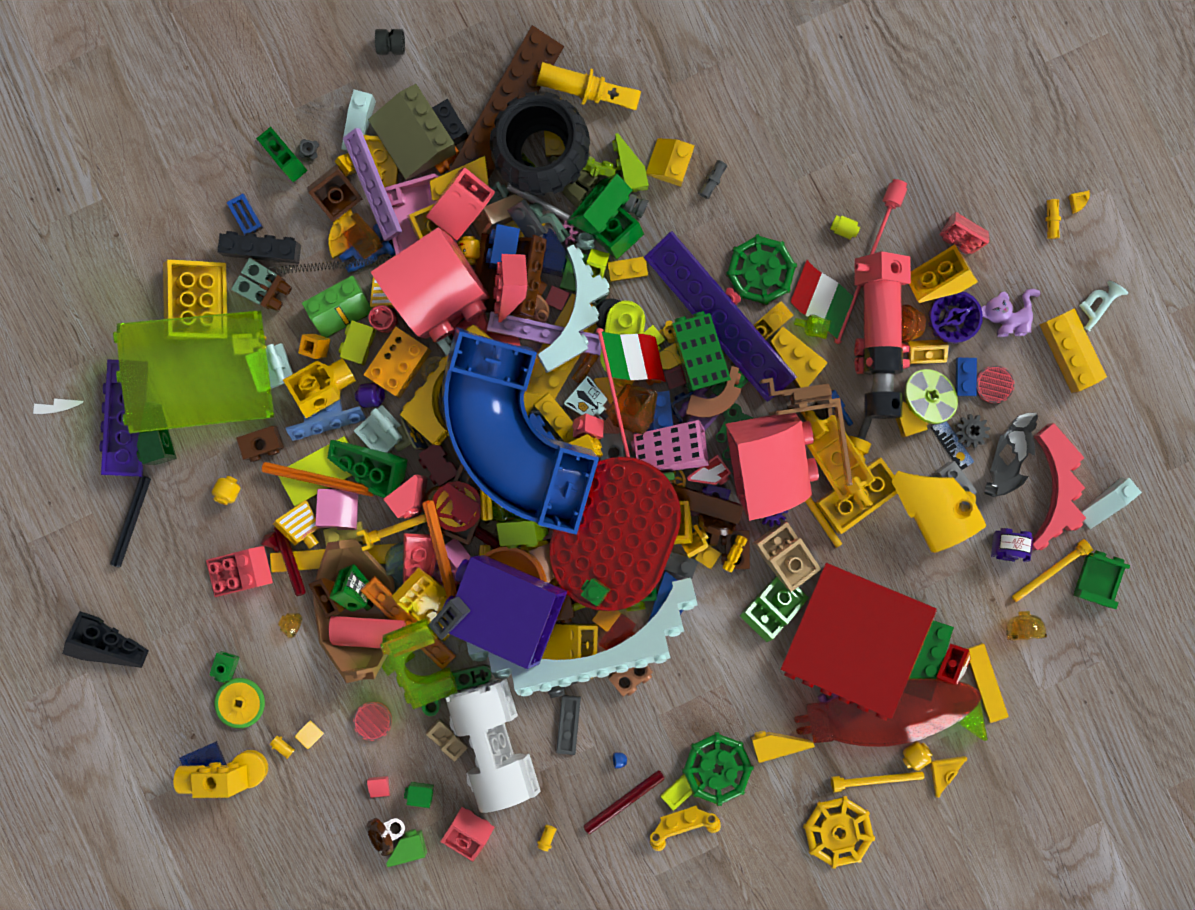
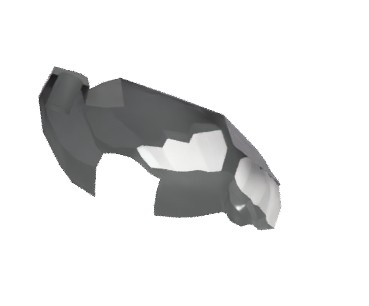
M1026 413L1017 416L1000 435L990 470L993 483H986L984 494L992 497L1006 495L1022 486L1029 477L1021 475L1019 472L1021 464L1028 456V453L1035 456V442L1032 431L1037 426V413ZM1007 444L1012 446V453L1016 454L1015 459L1009 465H1006L999 455Z

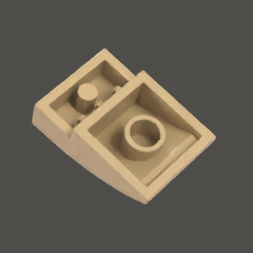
M781 521L779 526L776 525L754 541L753 545L779 580L792 592L820 571L821 568L802 539L797 537L789 523Z

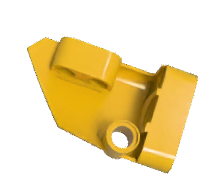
M897 471L892 484L908 515L911 518L914 517L932 553L957 545L986 527L983 516L976 505V496L972 492L965 491L954 477H927ZM962 501H966L970 505H965L962 503Z

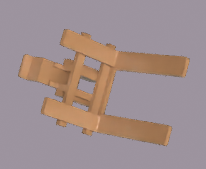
M773 378L760 380L759 384L767 383L769 396H790L791 405H787L788 409L768 412V415H782L825 408L826 418L833 415L832 407H835L845 483L848 486L853 485L840 398L832 399L830 385L822 384L775 391ZM816 401V405L807 406L808 402Z

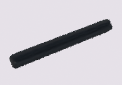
M147 476L139 477L110 561V565L114 567H121L151 481V478Z

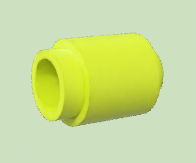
M836 215L830 230H833L837 235L851 240L852 237L856 238L860 227L857 226V221L842 215L841 217Z

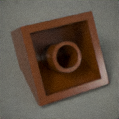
M337 164L307 187L308 193L332 222L363 200Z

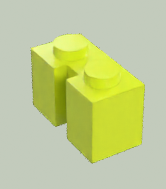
M351 321V324H348L345 330V335H347L345 342H342L339 348L340 357L365 366L370 352L369 349L377 330L373 327Z

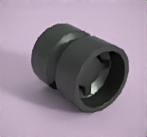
M376 29L375 48L377 55H388L389 52H392L393 55L405 54L404 30L392 29L391 32H388L387 29Z

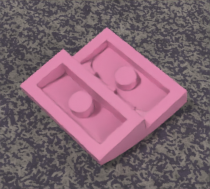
M318 489L316 527L357 530L359 494L337 489Z

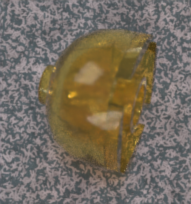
M1030 611L1018 612V616L1012 617L1006 626L1007 640H1030L1035 637L1036 639L1047 638L1045 623L1037 615H1030Z

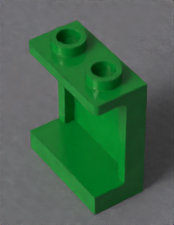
M1095 550L1094 553H1090L1085 557L1073 596L1111 609H1117L1119 602L1115 601L1124 571L1129 569L1130 565L1125 564L1124 559L1114 556L1113 559L1106 557V553Z

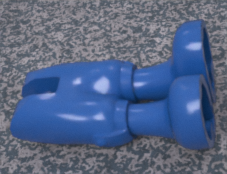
M377 223L373 226L374 233L368 239H358L357 243L339 256L342 263L353 257L356 259L345 267L348 273H352L369 264L373 265L380 255L389 254L393 256L396 254L391 240L384 241L374 250H369L371 246L384 240Z

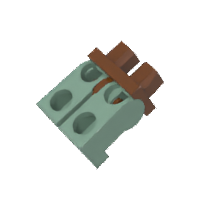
M249 258L241 273L258 282V285L239 275L231 290L268 310L272 309L279 312L283 302L276 299L278 293L281 292L288 296L292 287L285 282V279Z

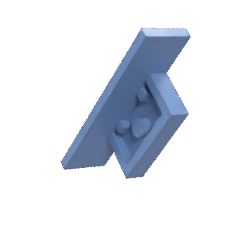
M338 400L308 418H305L303 415V423L286 427V431L292 441L328 430L338 429L349 424H355L366 420L360 406L343 411L341 400Z

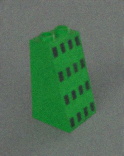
M704 311L693 314L694 318L686 319V316L674 319L675 323L671 324L689 392L731 380L710 313L705 314Z

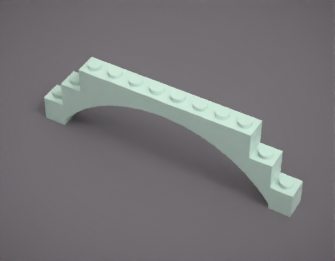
M691 577L672 582L673 588L660 610L635 635L621 644L598 654L568 660L541 659L539 665L525 669L467 642L469 656L473 661H484L489 657L491 672L495 678L504 679L512 674L514 689L521 696H529L539 690L541 692L549 691L555 686L566 687L576 681L586 682L596 676L599 678L606 677L609 673L616 671L617 673H623L633 667L643 668L653 662L657 664L666 662L671 657L665 636L674 637L680 635V632H684L679 610H690L698 605Z

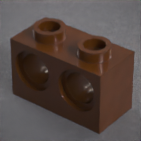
M735 530L730 535H721V545L725 546V553L721 554V564L724 565V562L728 560L727 556L733 546L730 542L731 536L737 534L747 538V542L742 547L740 561L738 564H734V569H750V530Z

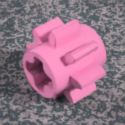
M565 221L563 226L567 231L569 230L570 234L563 241L567 246L570 241L575 243L573 235H578V231H573L575 226L567 225V221Z

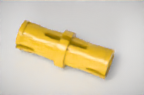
M1059 199L1046 200L1047 217H1045V222H1047V239L1060 238L1059 221H1061V216H1059Z

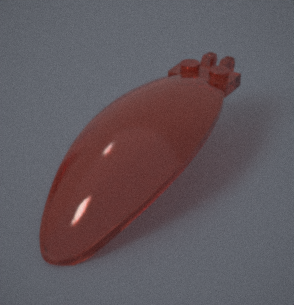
M909 679L893 718H887V721L876 717V712L870 709L868 713L858 709V704L852 701L847 704L838 700L839 696L829 702L808 704V715L796 716L794 721L796 723L810 721V726L799 727L796 729V732L799 735L812 733L814 743L832 742L835 740L857 746H895L924 739L957 723L977 707L981 694L973 686L960 681L953 685L939 679Z

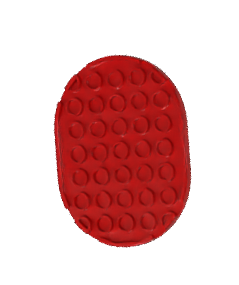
M614 457L598 462L577 535L554 529L550 541L549 555L553 574L562 589L567 591L569 597L579 604L594 610L616 611L639 603L653 591L662 577L681 523L679 499L669 479L650 463L637 458ZM592 578H595L611 589L600 606H595L581 596L583 592L581 587L587 579L590 581Z

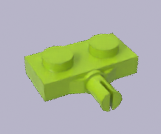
M589 157L586 167L582 170L589 171L594 177L598 174L610 177L616 174L617 167L613 166L614 164L611 162L603 161L600 163L596 162L595 158Z

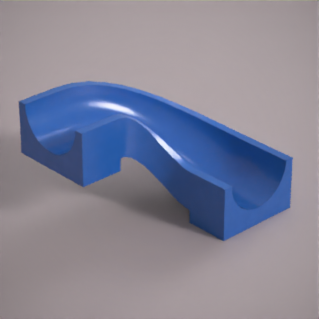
M456 327L443 376L442 406L447 431L462 465L479 488L506 510L522 518L537 522L539 526L577 535L599 457L591 449L548 438L540 433L529 420L524 406V392L527 391L537 352L527 346H518L490 339Z

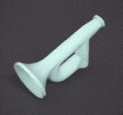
M1109 280L1107 282L1109 287L1108 293L1103 290L1093 291L1079 305L1089 317V321L1084 326V329L1090 332L1112 301L1121 295L1128 294L1126 289ZM1098 297L1102 298V303L1093 312L1090 306Z

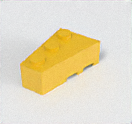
M783 326L769 342L770 346L797 376L793 380L797 388L809 387L828 363Z

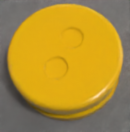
M256 750L243 751L232 760V762H239V765H247L248 788L257 786L265 779L268 773L267 759Z

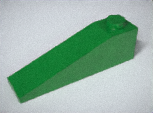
M330 440L327 457L341 470L347 471L355 477V481L369 488V492L382 498L387 497L400 486L405 478L408 459L391 453L336 440Z

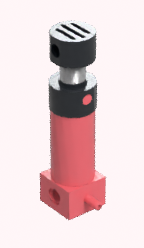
M881 251L855 258L854 266L855 285L864 287L863 373L873 376V391L864 394V417L870 419H894L902 417V393L894 392L893 380L895 374L903 372L901 285L911 283L910 256Z

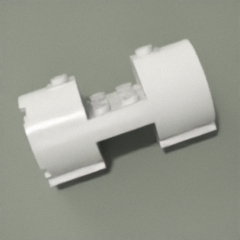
M507 678L497 681L491 680L485 684L468 687L460 693L456 691L446 696L445 699L450 712L451 729L457 736L470 735L469 743L476 755L475 763L477 767L471 769L466 774L467 784L471 787L472 792H474L479 811L487 813L502 810L533 798L541 792L530 754L513 753L505 727V722L512 721L518 716Z

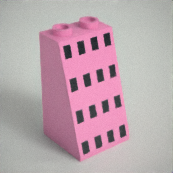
M699 420L633 435L634 440L631 441L632 451L636 454V458L650 463L661 472L709 466L705 429Z

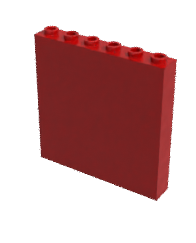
M826 563L780 670L785 671L784 676L795 680L798 677L803 680L802 684L813 688L816 685L821 688L820 692L829 696L834 693L839 696L838 700L847 704L852 701L858 704V709L867 713L870 709L876 712V717L887 721V718L892 719L936 615L937 608Z

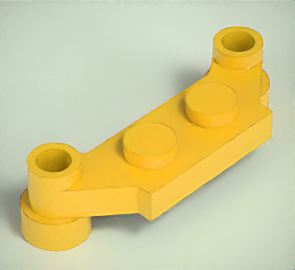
M697 805L660 817L661 822L650 835V845L655 851H661L666 846V838L701 826H705L711 833H716L721 828L720 819L713 813L699 810Z

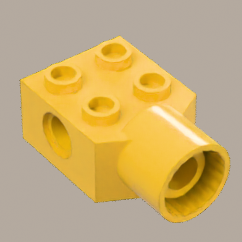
M343 358L329 366L315 361L283 379L305 418L340 400V390L356 382Z
M214 762L206 767L204 765L179 766L174 774V789L178 794H192V798H229L248 788L247 765H239V762L221 765V762Z

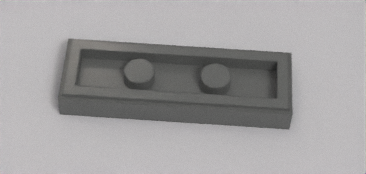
M562 695L556 750L558 754L575 755L581 696Z

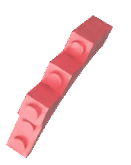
M1055 423L1047 424L1033 436L1041 446L1049 463L1052 476V496L1045 521L1033 537L1032 550H1043L1049 545L1048 541L1050 539L1056 538L1063 533V528L1067 531L1078 530L1086 519L1072 502L1082 495L1081 492L1085 487L1071 472L1081 465L1080 462L1084 457Z

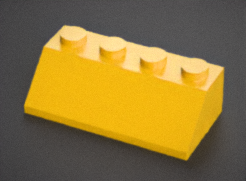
M1075 308L1039 324L1071 393L1080 392L1107 378Z

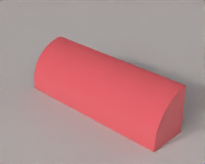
M331 616L329 622V639L332 645L405 650L410 636L405 621Z

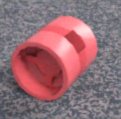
M378 305L370 311L369 322L377 331L389 333L397 326V316L389 307Z

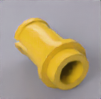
M276 736L269 744L272 746L271 749H276L288 759L295 749L282 740V736Z
M546 824L541 839L537 841V847L543 851L551 849V842L557 829Z

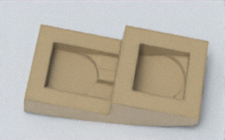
M440 719L426 732V735L440 746V749L454 762L468 748Z

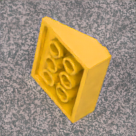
M167 259L163 263L164 339H227L226 263Z

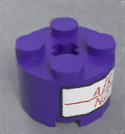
M1001 528L1000 531L993 533L991 557L996 556V559L1012 562L1019 560V558H1023V562L1031 561L1033 543L1031 532L1020 531V533H1012V529Z

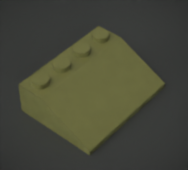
M417 84L400 91L368 119L406 181L456 155L453 140Z

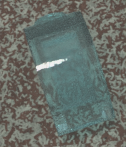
M404 541L392 546L385 557L387 576L393 574L395 582H400L401 586L403 585Z

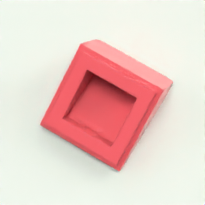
M388 776L373 777L367 780L370 798L390 796Z

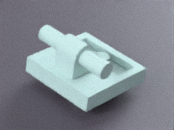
M282 343L275 346L274 344L267 345L266 349L245 356L259 393L285 384L283 379L293 374Z
M383 405L378 409L375 408L371 415L354 430L370 449L388 453L402 440V436L397 430V427L401 426V424Z

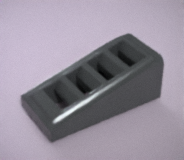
M455 597L437 614L429 624V627L442 640L467 616L470 609L460 597ZM438 622H440L443 625L445 630L442 629Z

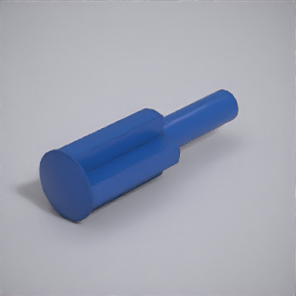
M833 390L832 399L840 398L836 390ZM840 398L843 418L847 425L851 426L853 422L845 411V404Z

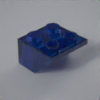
M548 228V232L544 233L542 237L547 242L541 273L563 277L567 262V252L554 231Z

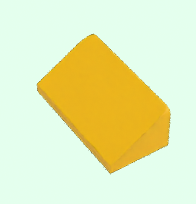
M942 339L908 341L910 346L908 353L910 364L947 362L949 345L947 342H943Z

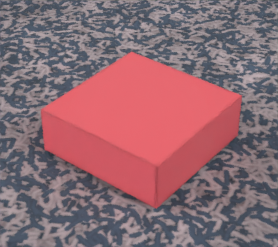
M552 286L546 302L549 306L562 311L570 293Z

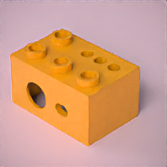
M395 327L364 373V376L394 396L401 398L432 351Z

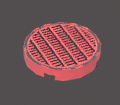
M992 365L978 373L977 392L983 401L997 404L1006 401L1012 395L1014 379L1006 368Z
M366 702L354 714V729L365 740H379L391 729V712L388 707L380 702Z

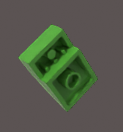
M775 576L739 616L761 638L769 642L791 621L809 597L799 587L790 592L779 578Z

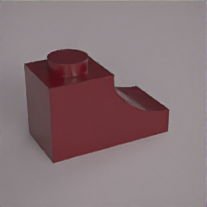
M447 482L443 490L448 493L452 500L453 510L450 513L453 515L452 520L460 525L463 523L467 525L480 504Z

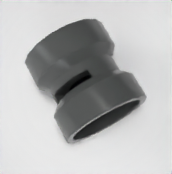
M631 193L624 210L628 213L633 212L637 217L642 218L649 200L639 199L637 195Z

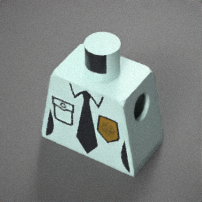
M588 376L564 402L566 407L581 416L585 413L592 416L596 415L605 422L611 415L603 407L608 399Z

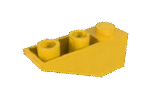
M781 301L753 326L766 340L794 315Z

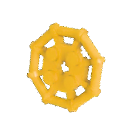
M847 796L825 802H817L816 808L803 825L810 855L818 857L833 869H836L838 866L862 862L861 859L872 841H875L868 809H863L849 800ZM840 806V812L829 814L826 810ZM847 808L858 815L852 818L849 814H846ZM821 813H823L825 818L822 819L821 825H814ZM863 822L865 833H860L858 823ZM837 828L844 830L842 837L834 834ZM814 832L820 833L821 842L816 844ZM859 839L864 840L856 852L854 850L856 842ZM824 847L830 849L833 852L832 857L821 850ZM851 852L852 854L850 856L839 858V854Z

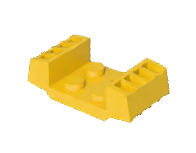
M419 567L392 595V598L406 612L413 611L422 621H426L428 618L432 621L443 609L447 600L444 587ZM448 634V635H447L444 639H442V640L445 641L451 634Z

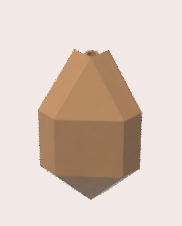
M356 539L327 543L315 581L324 577L335 582L340 569L354 564L368 581L375 576L393 594L395 593L393 577L367 550L362 551L361 547L363 546ZM313 594L319 644L345 682L375 679L391 649L332 645L329 639V622L331 617L326 618ZM375 604L368 611L364 608L354 612L345 609L341 613L333 615L338 617L390 620Z

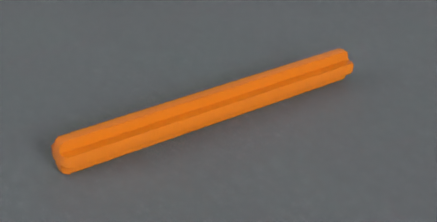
M264 462L262 465V472L370 497L374 495L368 491L369 488L361 483Z
M427 500L422 505L447 599L451 595L456 597L457 589L433 500Z

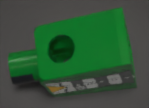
M354 564L340 569L329 598L351 612L361 608L368 611L374 606L360 591L369 582Z

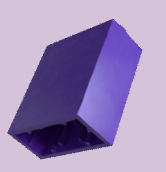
M485 555L470 557V560L464 559L455 575V580L460 582L456 597L461 598L470 609V612L449 634L525 669L539 665L567 591ZM451 595V596L446 600L444 606H445L451 599H453V598H455V597Z

